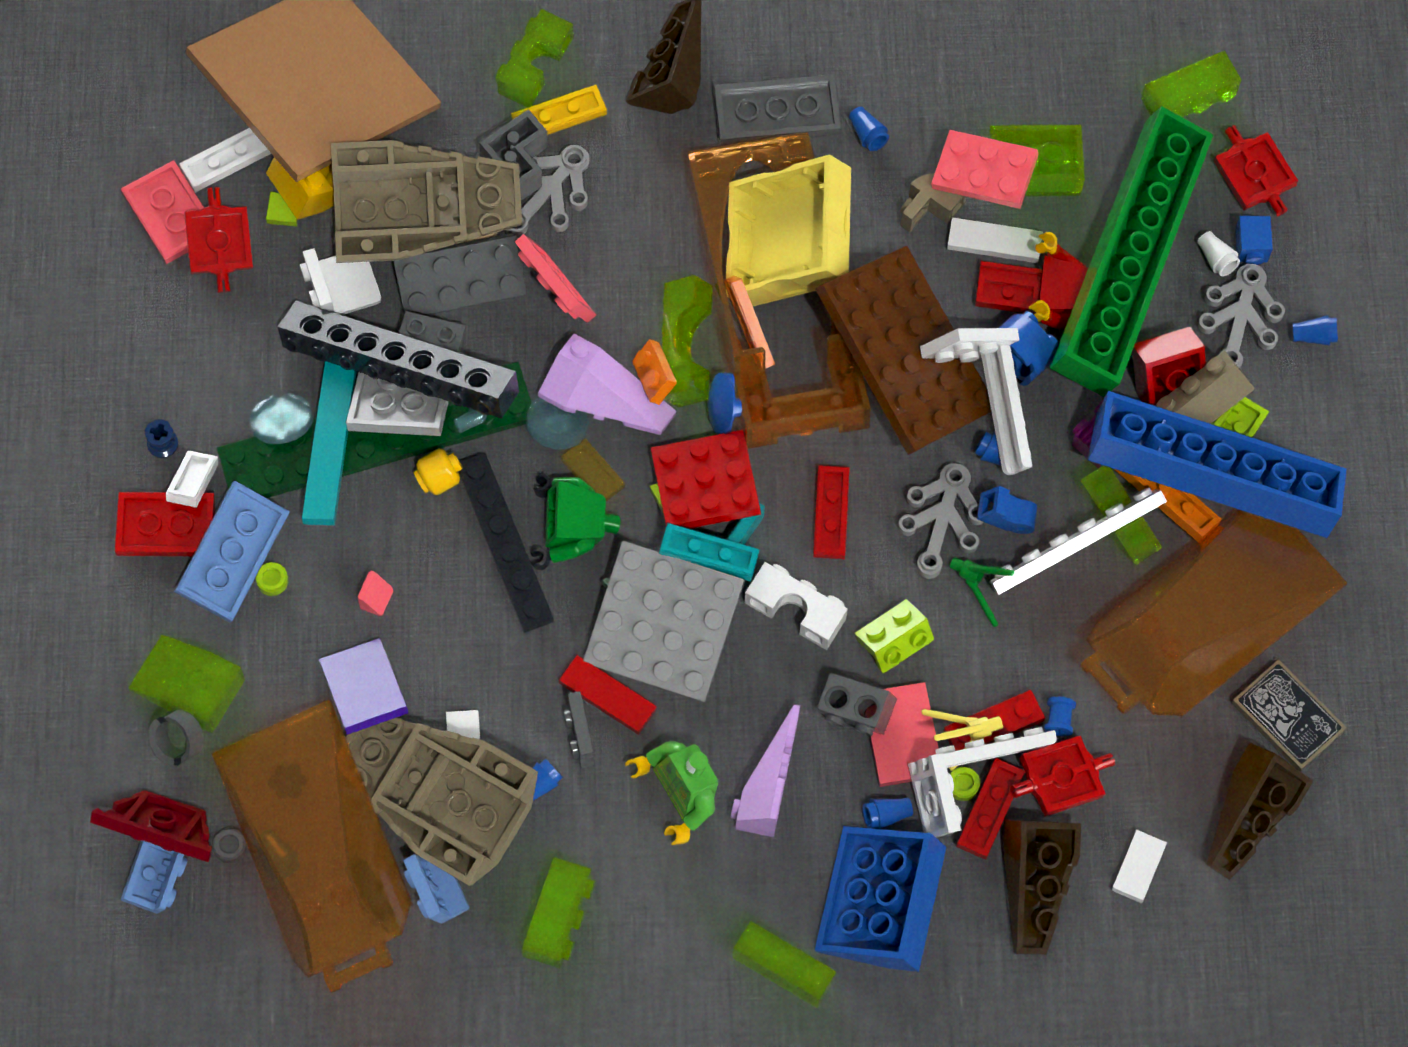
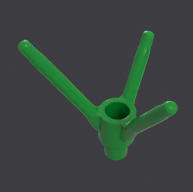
M957 557L953 558L950 569L959 572V576L966 579V584L973 591L992 626L997 627L999 624L981 593L978 584L984 574L1014 576V570L980 565L968 559L963 561Z

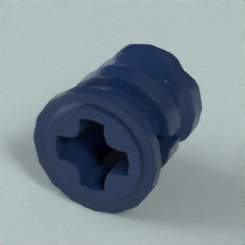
M157 419L147 425L145 437L149 452L157 458H166L174 454L178 448V439L169 422Z

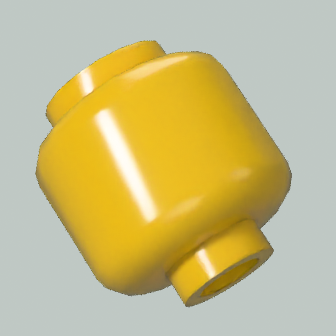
M439 448L420 458L416 463L417 470L413 471L425 493L430 491L434 495H440L459 484L460 475L458 471L463 468L454 452L448 455L446 451Z

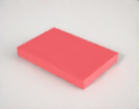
M173 160L121 188L122 195L166 264L188 253L185 211L204 209L199 198Z
M925 682L884 689L892 693L897 698L885 734L873 732V735L869 736L879 787L912 782L908 764L936 754L935 749H939L938 742L934 740L936 732L933 718L922 715L923 709L931 710ZM872 705L866 709V718H870L876 713L877 705Z

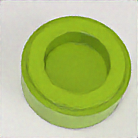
M269 562L262 565L256 575L257 586L265 595H279L288 586L289 580L286 569L278 563Z
M959 767L951 772L954 782V790L952 792L954 799L959 801L973 799L980 788L978 774L968 767Z

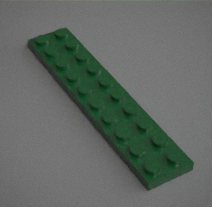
M519 362L501 366L516 371L519 387L518 395L502 419L492 415H484L476 410L464 406H456L448 402L441 436L348 431L342 477L528 424V419L536 418ZM316 419L311 420L310 427L303 435L288 442L269 443L254 436L216 447L228 489L232 482L236 481L261 496L270 498L305 488L308 480Z

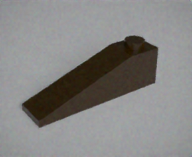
M684 0L675 5L660 31V34L663 36L661 42L658 43L655 49L649 50L646 56L650 60L644 72L637 71L632 81L626 100L629 105L667 114H674L683 109H689L694 105L701 81L702 0Z
M1249 743L1233 771L1206 865L1230 880L1256 853V845L1265 836L1271 837L1277 831L1275 825L1285 815L1291 816L1298 809L1313 780L1276 753Z
M1005 820L1004 860L1014 954H1047L1059 919L1058 911L1063 896H1067L1070 885H1067L1073 867H1077L1080 858L1081 823Z

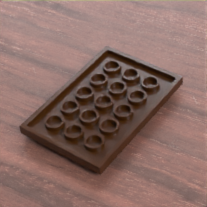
M904 246L816 288L819 297L907 455L992 412L988 389L972 362H960V358H954V360L937 363L935 358H922L920 346L954 331L908 246Z

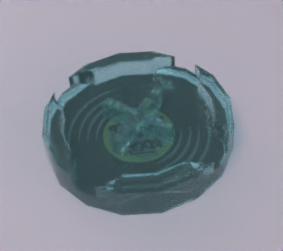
M284 394L285 397L277 398L276 395L270 396L259 402L250 415V424L254 436L260 441L269 444H283L301 437L309 430L313 421L309 402L303 397L294 394Z
M539 397L529 407L526 425L531 437L542 446L555 450L569 449L577 446L585 438L589 426V418H587L585 412L578 410L575 413L567 412Z

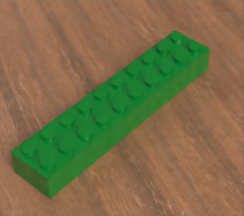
M1163 106L1145 121L1050 369L1102 397H1105L1108 391H1112L1120 384L1212 141V133Z

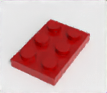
M119 492L115 540L116 556L193 557L214 518V493H204L196 508L167 502L166 492Z

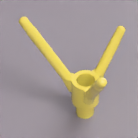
M922 710V715L967 725L965 728L937 734L934 736L935 741L967 734L970 735L971 741H976L991 736L993 731L1003 728L1000 716L991 719L987 717L977 719L934 710ZM957 766L949 767V769L953 771Z

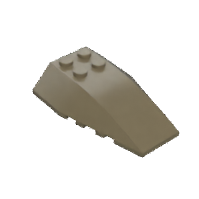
M394 140L331 143L336 263L402 260L522 225L519 164L479 156L478 158H473L450 151V153L441 152L421 145L419 147L404 145V142Z
M394 718L348 734L330 763V766L403 839L416 855L469 886L473 885L500 862L532 808L538 771L484 740L465 737L450 731H442L427 725L404 721L400 718Z

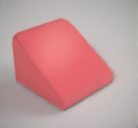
M374 571L368 572L358 594L360 609L382 616L392 596L393 588Z

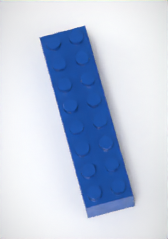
M1111 391L1107 392L1096 413L1088 461L1328 538L1342 516L1346 468Z

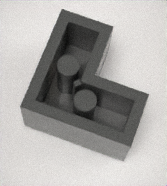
M528 109L480 142V157L519 164L521 200L542 186V169L532 158L548 148L547 130Z

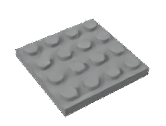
M622 541L583 661L591 663L597 668L706 703L745 580L682 559L661 555L657 551Z

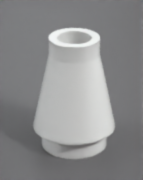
M1211 231L1204 233L1198 239L1197 244L1201 247L1214 273H1219L1220 276H1227L1239 266L1238 253L1217 238Z

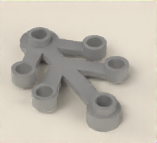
M570 145L560 155L535 156L532 158L541 169H558L553 175L542 176V186L537 189L538 191L521 209V228L506 229L505 231L508 234L515 233L516 237L525 234L529 227L528 221L550 196L553 213L550 217L551 228L556 232L565 231L569 226V218L564 210L562 183L569 175L573 190L570 194V206L577 211L584 210L587 207L588 195L584 191L582 172L588 168L590 160L589 154L584 148L579 145ZM574 158L580 161L577 164L569 163V161ZM576 197L584 199L582 203H576L573 200ZM560 218L563 219L565 222L561 225H557L554 223V221Z
M1256 264L1241 266L1237 271L1236 279L1221 287H1209L1205 294V302L1211 307L1221 305L1223 299L1240 291L1241 295L1238 302L1215 314L1204 313L1198 321V329L1204 334H1211L1215 331L1216 327L1234 318L1227 348L1223 349L1220 354L1225 350L1228 355L1236 359L1235 363L1239 368H1241L1243 363V356L1239 350L1246 322H1248L1257 336L1258 344L1262 349L1271 350L1278 341L1277 333L1272 329H1267L1251 305L1253 295H1255L1265 309V318L1269 322L1277 323L1281 321L1285 313L1284 306L1279 302H1274L1264 287L1267 281L1266 273ZM1246 275H1254L1257 279L1251 281ZM1216 293L1220 299L1214 300L1209 294ZM1276 309L1279 311L1280 315H1272L1270 313V310ZM1209 320L1213 326L1207 327L1202 321ZM1269 336L1273 339V342L1267 343L1263 340V337Z
M958 463L946 465L940 472L939 480L923 488L914 486L909 489L907 494V502L914 508L923 506L926 499L944 492L942 502L914 516L910 514L903 515L899 520L898 529L905 536L913 535L918 528L936 520L927 551L920 554L916 565L919 575L926 579L935 578L941 572L943 561L939 553L948 523L957 536L959 547L964 553H973L978 548V536L973 532H969L954 507L956 496H958L968 511L967 517L969 522L974 525L984 523L972 515L973 511L979 509V504L968 488L971 482L969 470ZM958 474L961 480L953 481L950 479V475ZM918 493L922 496V499L915 501L911 498V495ZM909 521L913 523L914 527L906 529L902 524ZM965 539H971L974 541L975 545L968 547L963 543V541ZM931 558L936 564L934 566H927L924 561Z

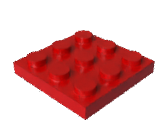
M743 430L650 447L666 526L667 523L690 529L761 515Z

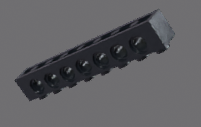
M299 301L294 302L277 326L282 347L291 352H299L311 356L318 361H327L339 365L346 370H354L366 374L373 379H382L394 383L401 388H409L421 392L428 397H437L449 401L456 406H464L476 410L484 415H492L502 419L519 393L516 371Z

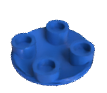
M718 373L714 377L709 389L707 401L708 416L712 429L717 435L731 432L734 418L740 417L742 413V402L735 396V377L732 373Z

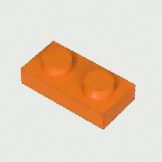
M649 339L643 348L637 352L632 362L649 401L660 405L677 384V381L660 343Z

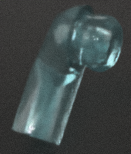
M469 408L468 413L453 420L459 433H462L483 423L487 415Z

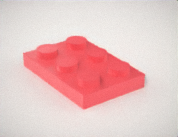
M949 130L931 183L932 188L1021 209L1039 155L1038 149Z
M525 234L515 241L521 250L518 256L529 268L532 267L538 273L536 276L537 280L546 290L550 289L556 296L555 302L565 313L568 312L575 320L580 317L587 323L597 315L543 247Z

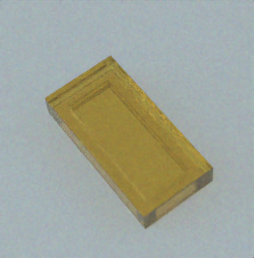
M586 438L561 456V461L573 475L584 480L595 489L596 493L604 495L606 502L625 488L624 481Z

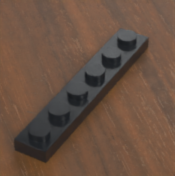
M486 453L460 461L463 469L458 471L523 632L526 633L553 623L554 618Z

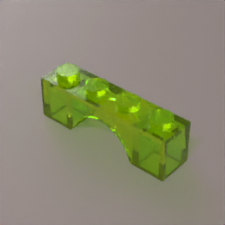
M696 275L664 283L662 350L677 381V384L664 400L677 407L709 400L710 371L693 361L691 343L698 326L712 314L713 285Z

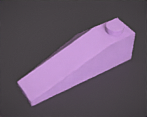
M576 334L571 336L558 353L538 392V397L564 411L575 413L578 410L594 414V419L602 421L604 417L622 421L626 427L658 435L663 433L677 412L664 400L660 405L650 402L639 379L603 349Z
M793 705L743 788L741 800L734 799L731 818L737 819L736 830L774 837L799 718V705Z

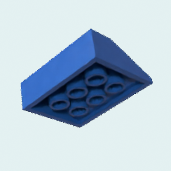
M843 826L815 951L888 969L919 972L946 846L931 833Z

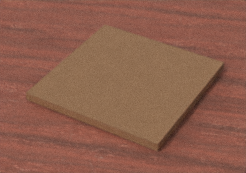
M283 0L186 48L185 54L295 182L332 164L331 143L377 141L440 109L441 101L352 0Z

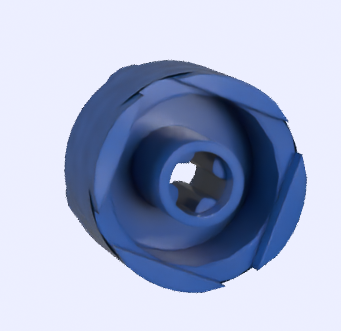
M1025 311L1023 314L1012 315L999 327L1018 329L1019 341L1011 344L1010 348L1014 361L1016 378L1023 381L1020 384L1022 386L1029 385L1052 364L1059 346L1056 338L1046 334L1039 326L1035 315Z

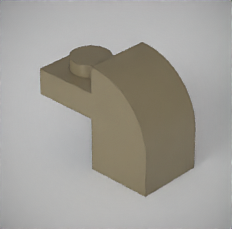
M935 173L922 175L910 185L909 198L900 210V213H902L900 226L911 232L928 211L946 224H949L952 217L954 218L966 203L967 197L935 190L931 185Z

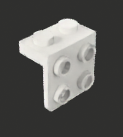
M315 248L303 251L305 263L300 264L304 281H311L313 290L308 292L313 306L344 315L377 305L381 302V294L370 262L336 263V256L318 260Z

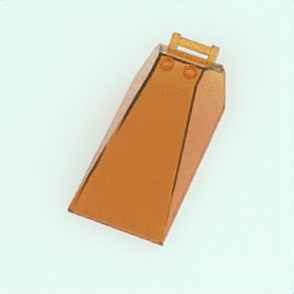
M1238 509L1200 543L1196 542L1097 620L1086 640L1096 653L1086 658L1080 664V667L1086 674L1090 673L1118 704L1116 708L1122 715L1142 702L1152 715H1174L1182 718L1344 588L1347 582L1297 528ZM1103 661L1109 665L1133 692L1131 695L1127 696L1100 666Z
M328 699L212 753L287 949L295 964L308 978L323 971L326 985L331 993L342 989L341 985L380 967L386 969L392 966L393 960L386 942L403 934L408 913L413 903L331 701ZM375 948L376 955L336 972L335 965Z

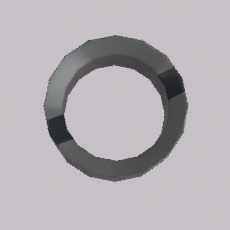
M172 710L155 719L149 727L148 739L150 747L154 754L168 765L178 766L198 755L203 748L204 737L202 728L198 721L184 710ZM169 722L176 724L183 731L187 742L185 752L178 750L171 743L167 732Z

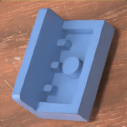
M141 841L120 900L156 914L164 911L166 907L170 908L177 892L173 888L177 876L181 877L187 858H184V854L167 851L160 846Z
M416 854L403 860L407 868L404 871L405 878L411 888H416L420 897L417 900V904L425 918L429 917V919L442 924L469 909V904L457 878Z

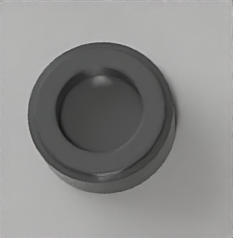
M224 829L215 836L213 850L217 858L222 862L235 863L245 855L247 844L244 836L238 830Z

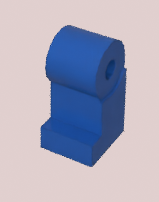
M1001 486L980 494L977 520L1019 534H1030L1035 531L1038 507L1035 503L1009 494L1010 490ZM990 502L994 503L993 510L988 511V504Z

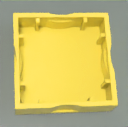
M829 154L793 164L778 172H764L729 182L728 225L730 241L726 262V279L733 275L742 278L753 307L816 291V288L849 272L851 167ZM726 289L725 296L730 298Z

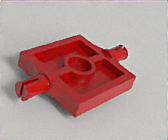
M1236 125L1227 128L1225 134L1233 146L1228 151L1215 156L1214 164L1242 209L1245 211L1259 203L1269 202L1276 216L1287 212L1288 208L1281 200L1280 195L1296 187L1298 179L1269 133L1266 132L1256 138L1243 139Z
M213 187L207 188L208 207L202 210L185 211L184 213L190 274L209 273L216 275L217 293H223L222 281H224L225 293L231 291L229 284L230 273L237 270L253 269L247 206L231 208L221 205L220 187L214 188L215 199Z
M1081 735L1021 755L1019 759L1027 775V780L1012 784L1010 786L1011 793L1014 792L1012 794L1013 797L1018 798L1032 792L1038 800L1044 817L1103 798L1106 793L1099 779V770L1115 766V759H1111L1113 757L1111 753L1093 758L1087 751Z

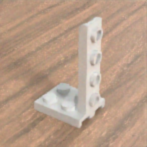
M958 328L920 346L922 358H935L937 363L954 360V358H960V362H972L982 358L1002 470L1006 475H1014L1031 468V452L1029 450L1019 397L1020 393L1010 348L1011 344L1019 341L1018 329Z
M1042 727L1023 731L1024 737L1014 739L1013 733L994 737L995 743L985 745L984 739L965 743L966 749L955 751L954 745L935 749L936 754L909 763L908 767L924 833H931L938 838L961 830V812L954 802L952 793L954 782L951 774L947 772V768L1035 750L1054 744L1057 740L1055 730L1043 733Z

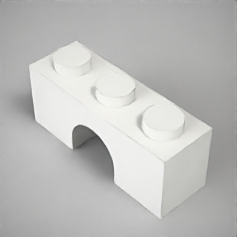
M764 562L745 592L744 603L771 619L783 605L795 604L801 607L806 616L800 625L799 635L827 650L846 620L848 609L844 607V603L834 596L829 595L826 597L817 592V588L806 580L798 581L789 576V572L782 566L777 564L772 566Z

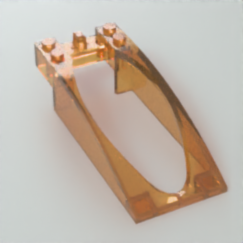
M808 132L688 152L702 239L729 372L735 377V396L742 402L740 422L744 431L747 449L778 444V437L800 434L801 436L812 435L813 431L838 427L839 433L870 428L871 407L862 372L832 318L831 335L827 339L826 381L828 388L771 398L765 372L766 351L763 347L743 350L734 329L723 281L722 240L729 195V182H732L741 165L750 160L761 161L773 172H778L793 164L815 159Z

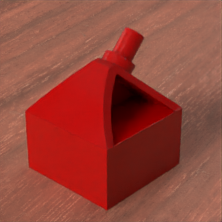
M1191 327L1137 342L1131 353L1133 356L1137 395L1142 402L1154 406L1162 397L1169 395L1179 387L1186 378L1193 376L1206 365L1205 346Z

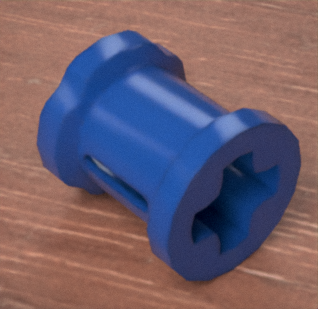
M1067 697L1048 698L1047 705L1050 707L1048 723L1045 724L1044 731L1055 730L1056 736L1065 737L1072 735L1073 727L1070 725L1072 710L1076 708V702Z

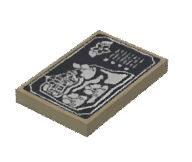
M1279 659L1232 701V704L1300 772L1347 729Z

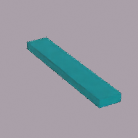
M325 361L302 513V522L307 525L335 526L348 438L346 421L357 371L346 370L339 365Z

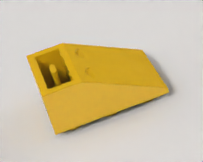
M273 158L266 174L297 220L322 213L334 206L332 164L295 182L277 159Z

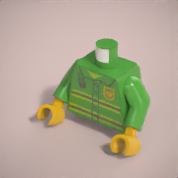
M668 741L647 752V757L639 756L628 760L625 766L636 764L638 771L631 778L643 776L650 771L651 765L654 767V773L684 821L682 825L668 826L664 831L665 836L676 834V839L671 845L687 843L690 839V830L695 831L713 814L718 779L708 764L707 756L701 752L698 745L693 744L686 747L683 743Z

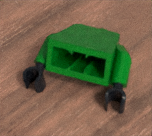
M546 474L537 475L535 478L538 484H546L544 487H534L533 489L538 497H547L545 547L550 548V551L545 552L542 548L532 550V557L544 556L543 561L532 564L536 570H545L549 566L550 561L558 563L571 560L593 550L594 546L604 538L605 532L618 533L621 523L620 516L605 513L606 498L604 495L596 493L595 489L579 477H555L553 480H550Z

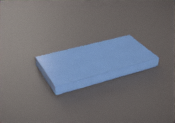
M233 481L174 592L229 623L232 622L290 511L244 485Z

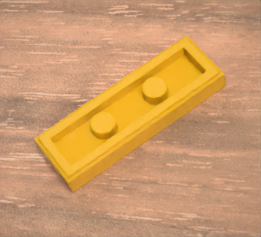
M593 85L511 113L513 120L529 109L547 130L548 135L607 115V108L597 85Z

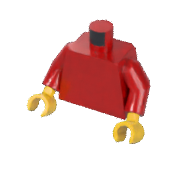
M1045 232L1039 235V238L1044 243L1042 242L1035 246L1038 253L1047 252L1048 255L1044 256L1041 268L1039 300L1029 306V309L1036 312L1034 315L1038 322H1042L1057 330H1064L1088 267L1057 244L1058 241L1055 234Z

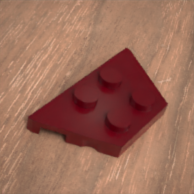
M144 790L133 794L130 798H122L113 802L112 809L103 812L101 809L96 808L91 813L90 823L128 835L134 840L160 846L167 851H175L208 863L210 861L212 846H209L208 842L210 834L209 828L206 825V811Z

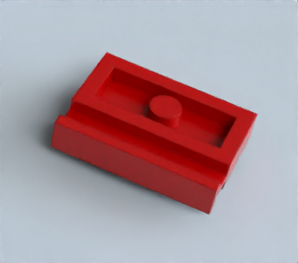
M981 261L975 306L1019 313L1029 311L1035 314L1036 312L1029 309V306L1039 300L1042 269Z

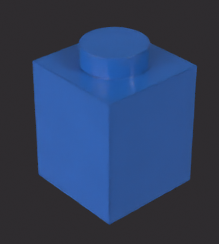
M1240 216L1235 228L1236 252L1240 262L1256 265L1268 262L1273 250L1271 217Z

